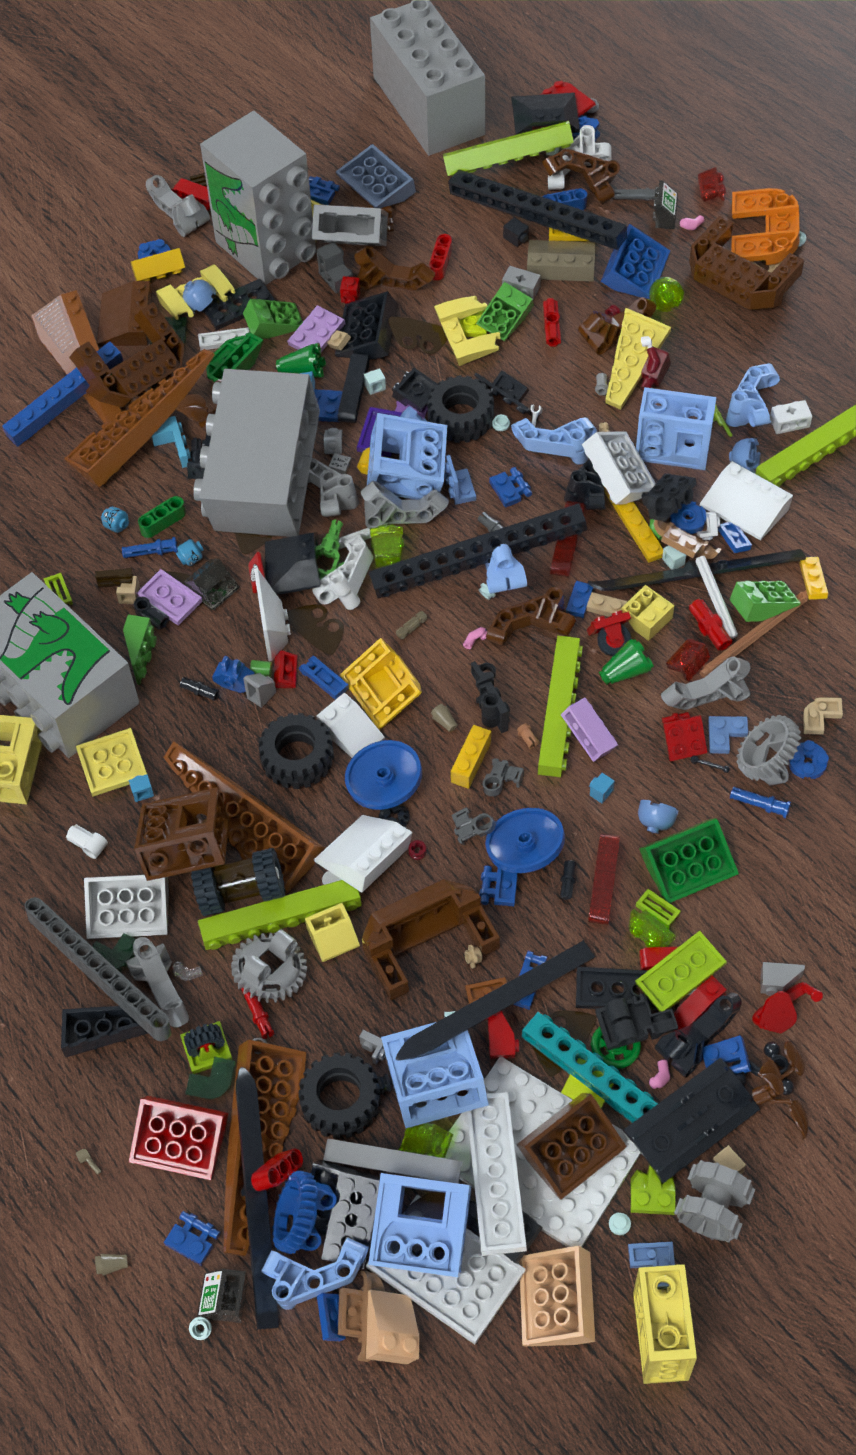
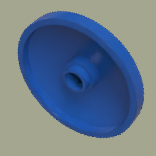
M394 740L378 741L362 748L350 760L345 772V784L353 800L363 807L375 810L392 808L405 802L415 793L422 779V765L417 753L407 744Z
M523 808L512 811L495 822L494 831L487 834L485 843L488 856L495 866L511 873H528L547 866L560 854L565 843V833L562 823L553 813L539 808Z

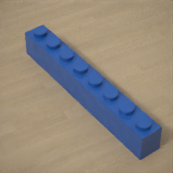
M108 342L97 351L110 370L124 361L121 352L111 342ZM77 367L2 426L6 436L17 447L87 393L86 390L90 385Z

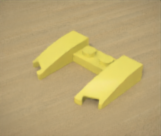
M215 264L201 270L202 277L192 280V282L200 279L207 281L216 289V295L223 302L228 300L225 295L228 291L233 294L236 293L231 283ZM170 284L156 291L159 303L176 320H178V315L185 312L189 318L194 316L193 311L182 298L186 284L180 285L176 289Z
M471 296L434 306L459 366L499 350V346L495 345L496 339L501 338L499 332L467 340L459 323L460 319L485 310L488 307L485 302L481 304L477 301L476 296Z

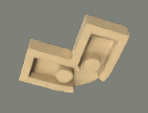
M816 698L814 702L808 704L803 713L804 734H824V718H842V698Z

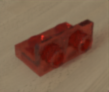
M714 167L699 173L698 180L702 200L707 201L719 196L724 201L726 188L722 183L725 181L722 172L719 173L717 168Z
M687 639L666 662L667 668L681 672L684 679L690 681L710 658L706 644Z

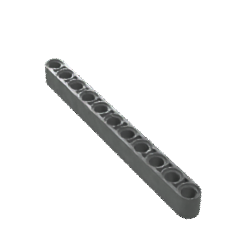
M36 897L30 898L25 902V910L29 922L157 1041H165L171 1036L167 1015L49 906Z

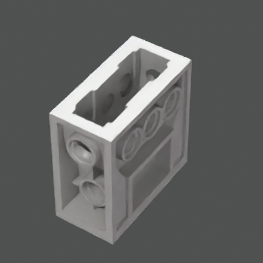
M314 205L313 240L321 243L387 245L388 212L381 208Z

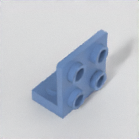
M450 455L446 456L445 473L447 474H444L446 485L449 484L450 486L448 488L450 498L454 499L455 505L475 501L476 494L468 469L455 471Z

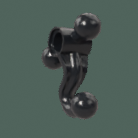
M766 1043L763 1049L765 1055L771 1058L777 1066L783 1067L784 1069L779 1071L781 1075L789 1070L787 1058L779 1055L780 1046L777 1043ZM749 1059L751 1073L760 1077L758 1073L761 1068L757 1067ZM741 1060L735 1061L732 1066L740 1064ZM742 1072L735 1074L742 1085L745 1086L747 1082L745 1074ZM785 1077L782 1079L784 1086L783 1095H790L793 1093L795 1086L792 1080Z

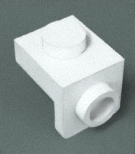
M706 512L707 530L697 532V536L702 538V540L713 539V536H718L717 527H720V519L714 512Z

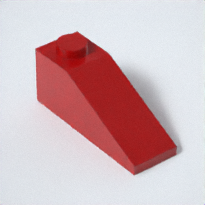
M713 975L702 983L674 1012L678 1030L692 1025L708 1011L718 997L726 995L727 989Z
M501 1011L498 1015L488 1018L490 1059H499L500 1057L512 1059L515 1058V1052H519V1040L514 1039V1032Z

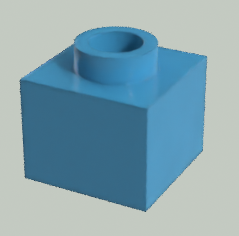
M601 773L598 778H593L589 785L590 796L603 804L614 791L615 781Z
M147 774L139 775L129 780L135 802L154 796Z

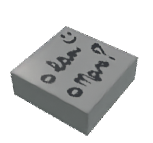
M334 453L329 468L340 474H346L351 463V457Z

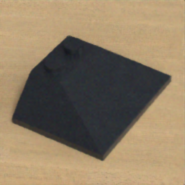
M575 93L511 96L515 135L532 131V127L551 126L569 121L572 133H580Z
M318 532L265 542L266 581L276 595L321 587L320 572L316 561V546L319 545Z

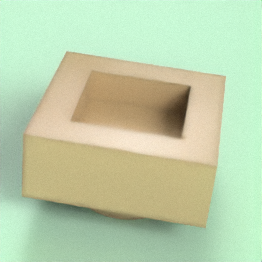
M336 330L327 344L331 348L341 351L351 337L348 333Z

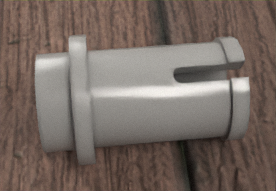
M599 373L596 375L597 385L595 386V391L598 395H605L608 390L607 375Z

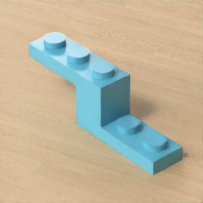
M176 416L168 417L151 436L153 444L158 446L175 442L182 468L187 467L188 459H191L189 449L184 447L187 443L185 435L181 436L183 432L181 422L177 423Z

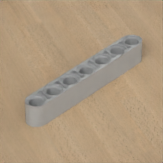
M327 1139L323 1159L324 1161L458 1184L462 1162L457 1160Z

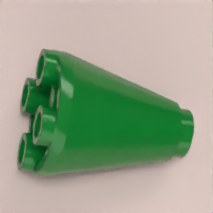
M319 343L310 344L276 360L278 372L300 374L312 371L314 378H322L324 376L323 367L326 366L324 356L321 357Z
M636 639L627 641L602 667V670L598 672L606 685L651 671L654 665L649 657L643 655L642 652L645 650L639 641H636Z

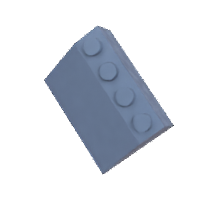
M373 144L336 171V174L374 208H383L403 202L416 192L413 178Z

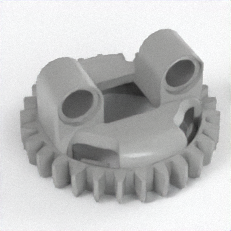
M777 715V717L771 716L770 719L765 718V722L760 721L759 725L754 726V729L749 731V735L744 737V742L740 743L742 747L738 749L739 754L736 756L738 768L751 780L755 779L758 781L760 778L769 786L786 783L789 775L785 765H789L788 760H792L795 752L798 751L797 746L800 745L798 740L801 739L799 727L793 720L781 715ZM765 732L770 734L761 745L757 746L754 744ZM771 747L777 753L769 761L765 762Z
M281 929L274 936L270 933L269 938H266L264 933H262L261 939L254 935L253 941L247 938L246 944L241 943L240 949L236 948V955H233V962L231 963L232 976H234V983H238V989L244 988V994L250 992V998L258 996V1001L261 998H265L267 1003L270 998H273L276 1003L278 997L284 1001L285 995L291 997L293 992L297 993L298 988L302 987L303 981L306 978L307 960L303 959L304 953H299L300 947H297L298 943ZM268 950L284 961L273 974H270L271 968L269 965L259 959ZM266 984H279L280 990L277 991L274 988L262 991V987Z

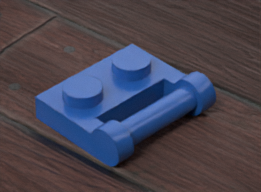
M741 1035L703 1047L702 1054L706 1068L721 1058L726 1064L741 1060L740 1064L729 1067L734 1074L751 1072L744 1040Z

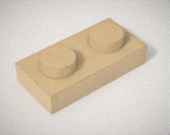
M591 592L586 611L610 617L612 613L620 611L627 601Z

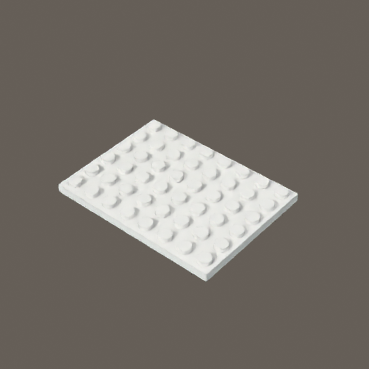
M500 1057L484 1079L486 1094L508 1092L522 1211L543 1227L541 1231L566 1247H582L641 1152L623 1130L613 1125L627 1147L562 1200H559L528 1163L516 1144L570 1103L572 1099L503 1057ZM463 1112L433 1156L461 1161L462 1167L459 1179L475 1188L467 1112Z

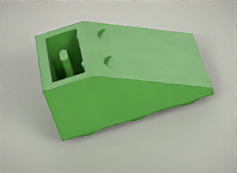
M504 282L476 324L490 333L499 332L500 339L505 342L533 308V299Z
M250 299L243 312L250 332L259 338L268 339L296 331L303 323L296 304L292 302Z
M784 581L736 582L730 597V601L746 622L764 621L801 604Z
M128 615L123 632L137 685H140L142 678L146 676L147 662L151 661L152 647H155L157 638L154 636V626L151 625L150 618Z

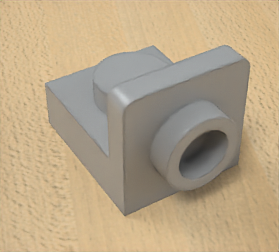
M363 1030L359 1036L360 1044L365 1050L369 1052L374 1051L372 1062L377 1065L379 1060H383L386 1056L382 1039Z

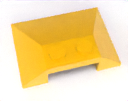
M382 638L377 640L340 674V677L349 685L350 691L379 730L422 693L418 680L401 657Z

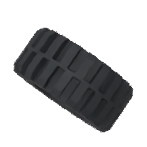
M458 375L455 378L451 376L446 378L447 380L440 381L438 386L435 385L428 395V422L447 425L446 440H454L455 443H460V441L470 442L471 439L476 440L480 435L483 436L487 433L494 419V398L488 386L484 383L481 384V381L476 378L474 380L470 376L462 377V375ZM459 404L474 408V410L464 414L452 413L447 409Z
M290 713L286 717H278L276 722L271 721L268 724V729L265 728L263 730L262 736L259 738L258 748L261 765L266 776L272 779L275 784L279 785L282 783V786L285 788H289V786H293L294 789H300V786L307 788L311 786V783L314 782L316 784L321 781L320 777L324 778L328 774V769H331L332 760L334 759L332 738L324 723L320 720L315 721L314 716L308 715L307 717L304 713H298V715ZM292 742H305L314 748L307 757L300 760H288L279 755L281 749Z
M340 1052L333 1053L334 1056L328 1057L326 1054L321 1056L322 1060L320 1062L315 1060L311 1063V1070L307 1068L303 1073L304 1078L300 1080V1090L298 1091L301 1110L306 1122L311 1123V1128L316 1132L321 1130V1134L326 1137L329 1134H333L334 1139H340V1135H346V1138H350L353 1132H357V1134L364 1131L363 1126L369 1127L373 1123L372 1118L377 1117L378 1107L381 1103L378 1078L376 1073L372 1071V1067L368 1063L364 1064L363 1059L359 1056L354 1059L350 1053L340 1056ZM347 1081L359 1089L360 1096L351 1107L344 1110H332L325 1107L320 1101V1094L323 1089L333 1082Z

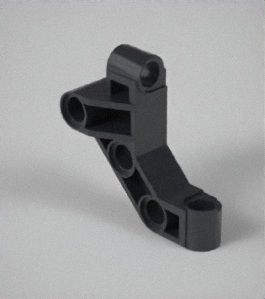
M589 459L579 470L571 473L564 501L571 506L578 503L580 506L585 505L586 510H605L603 484Z
M728 993L718 997L708 1011L696 1022L662 1036L654 1049L668 1062L673 1060L671 1065L684 1078H687L700 1064L703 1047L721 1033L739 1012L742 1005L740 996L736 993ZM727 999L731 1003V1008L727 1005Z

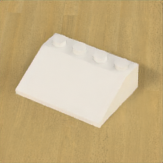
M596 432L582 444L586 456L590 458L594 470L600 476L603 486L606 487L610 494V499L615 505L627 504L642 499L641 495L644 492L648 494L656 484L627 432Z
M732 461L721 472L701 501L700 506L716 513L720 518L735 524L741 530L761 540L788 512L793 495Z
M362 815L322 851L314 861L358 891L363 892L408 849L412 832L397 822Z
M145 875L84 878L87 939L168 935V877L150 881L146 880Z

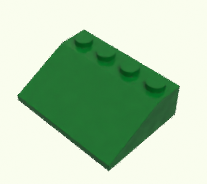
M717 818L708 819L639 848L651 877L663 899L668 903L739 874Z

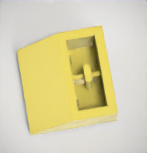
M645 585L621 610L623 613L629 611L631 616L629 623L632 628L649 641L673 618L674 605Z
M343 903L305 918L307 931L322 962L360 947Z

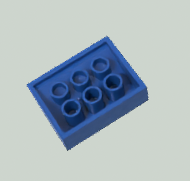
M629 224L627 226L628 238L618 250L613 249L600 282L615 291L651 300L670 250Z

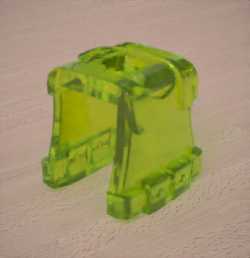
M380 525L376 528H370L371 548L374 552L376 568H382L401 561V551L404 546V539L402 538L403 527Z

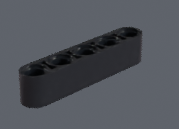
M351 354L338 409V421L356 423L365 386L364 374L368 373L370 355Z

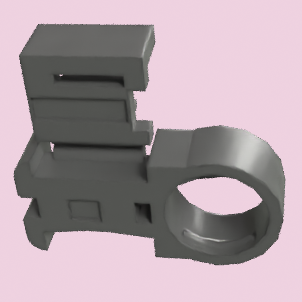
M492 759L493 768L491 773L486 774L483 780L484 793L488 796L499 795L502 792L504 780L509 782L512 780L516 783V787L520 788L524 777V768L509 766L507 760L499 762V759ZM489 783H493L492 789H488L486 786Z
M467 807L452 814L457 827L454 829V832L459 837V843L465 846L464 841L476 835L483 837L492 833L496 826L493 817L482 813L473 819L469 818L468 814L471 810ZM483 818H490L489 823L479 827V823Z

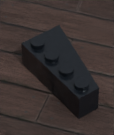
M120 1006L62 1009L61 1050L65 1058L148 1034Z

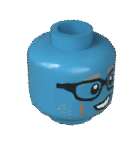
M112 506L105 509L102 513L101 520L105 528L119 533L128 527V514L125 511Z
M189 539L177 548L178 552L176 554L183 565L192 566L203 558L202 551L204 549L199 541L195 543L192 539Z

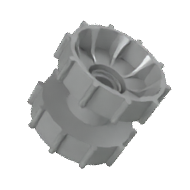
M700 1160L697 1165L693 1164L688 1180L691 1181L692 1188L702 1193V1196L699 1198L687 1195L684 1199L680 1198L674 1214L677 1215L678 1222L683 1223L692 1232L709 1237L711 1240L715 1239L728 1243L732 1239L737 1240L743 1224L739 1222L738 1215L728 1210V1206H739L742 1208L746 1204L750 1205L756 1189L752 1187V1181L738 1173L737 1170H732L717 1162L711 1163Z

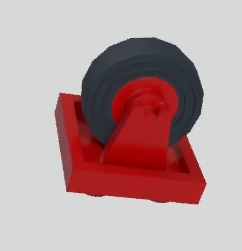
M620 610L612 613V616L605 618V616L598 617L587 628L589 636L598 634V646L606 655L613 657L631 639L630 632L623 626L631 619L629 611L623 613Z

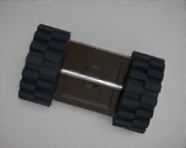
M269 848L253 852L250 859L191 871L194 894L196 895V901L201 914L208 916L224 912L225 903L262 895L264 902L285 897L283 873L281 872V865L279 864L275 849Z

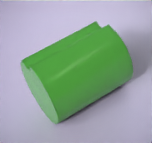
M252 660L250 670L254 674L261 673L265 677H271L273 665L272 662Z

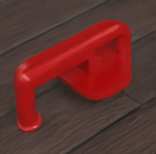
M805 982L798 983L785 992L779 991L767 998L765 1004L753 1014L752 1022L761 1029L783 1033L791 1028L797 1020V1014L792 1001L806 993L811 996L812 1001L819 1002L823 998V993Z

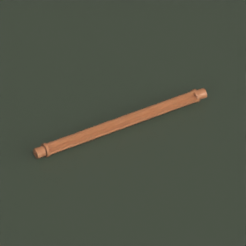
M805 590L796 595L797 599L801 602L799 606L761 622L705 665L704 669L700 671V675L705 678L725 660L737 656L808 601L807 591Z

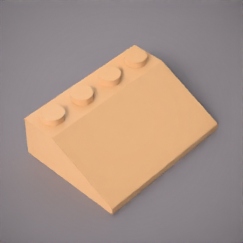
M573 1246L524 1255L519 1261V1265L526 1269V1272L520 1279L523 1346L578 1345L595 1342L590 1252L580 1246Z

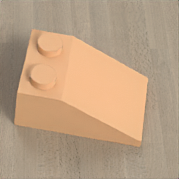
M368 1290L366 1359L409 1364L419 1359L418 1327L412 1300L406 1295Z

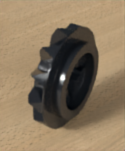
M402 803L392 808L380 810L378 816L380 819L397 822L403 827H406L410 820L408 808L403 806ZM390 812L397 814L398 820L394 817H391Z

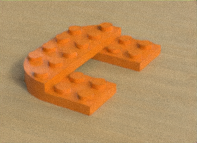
M775 188L732 192V218L766 215V232L732 236L731 252L750 262L766 260V265H776L783 261L789 253L793 254L797 250L800 243V216L798 201L793 195L789 196L785 194L784 190Z

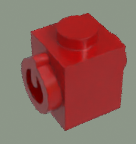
M343 276L340 286L341 303L347 304L359 300L361 292L360 279Z

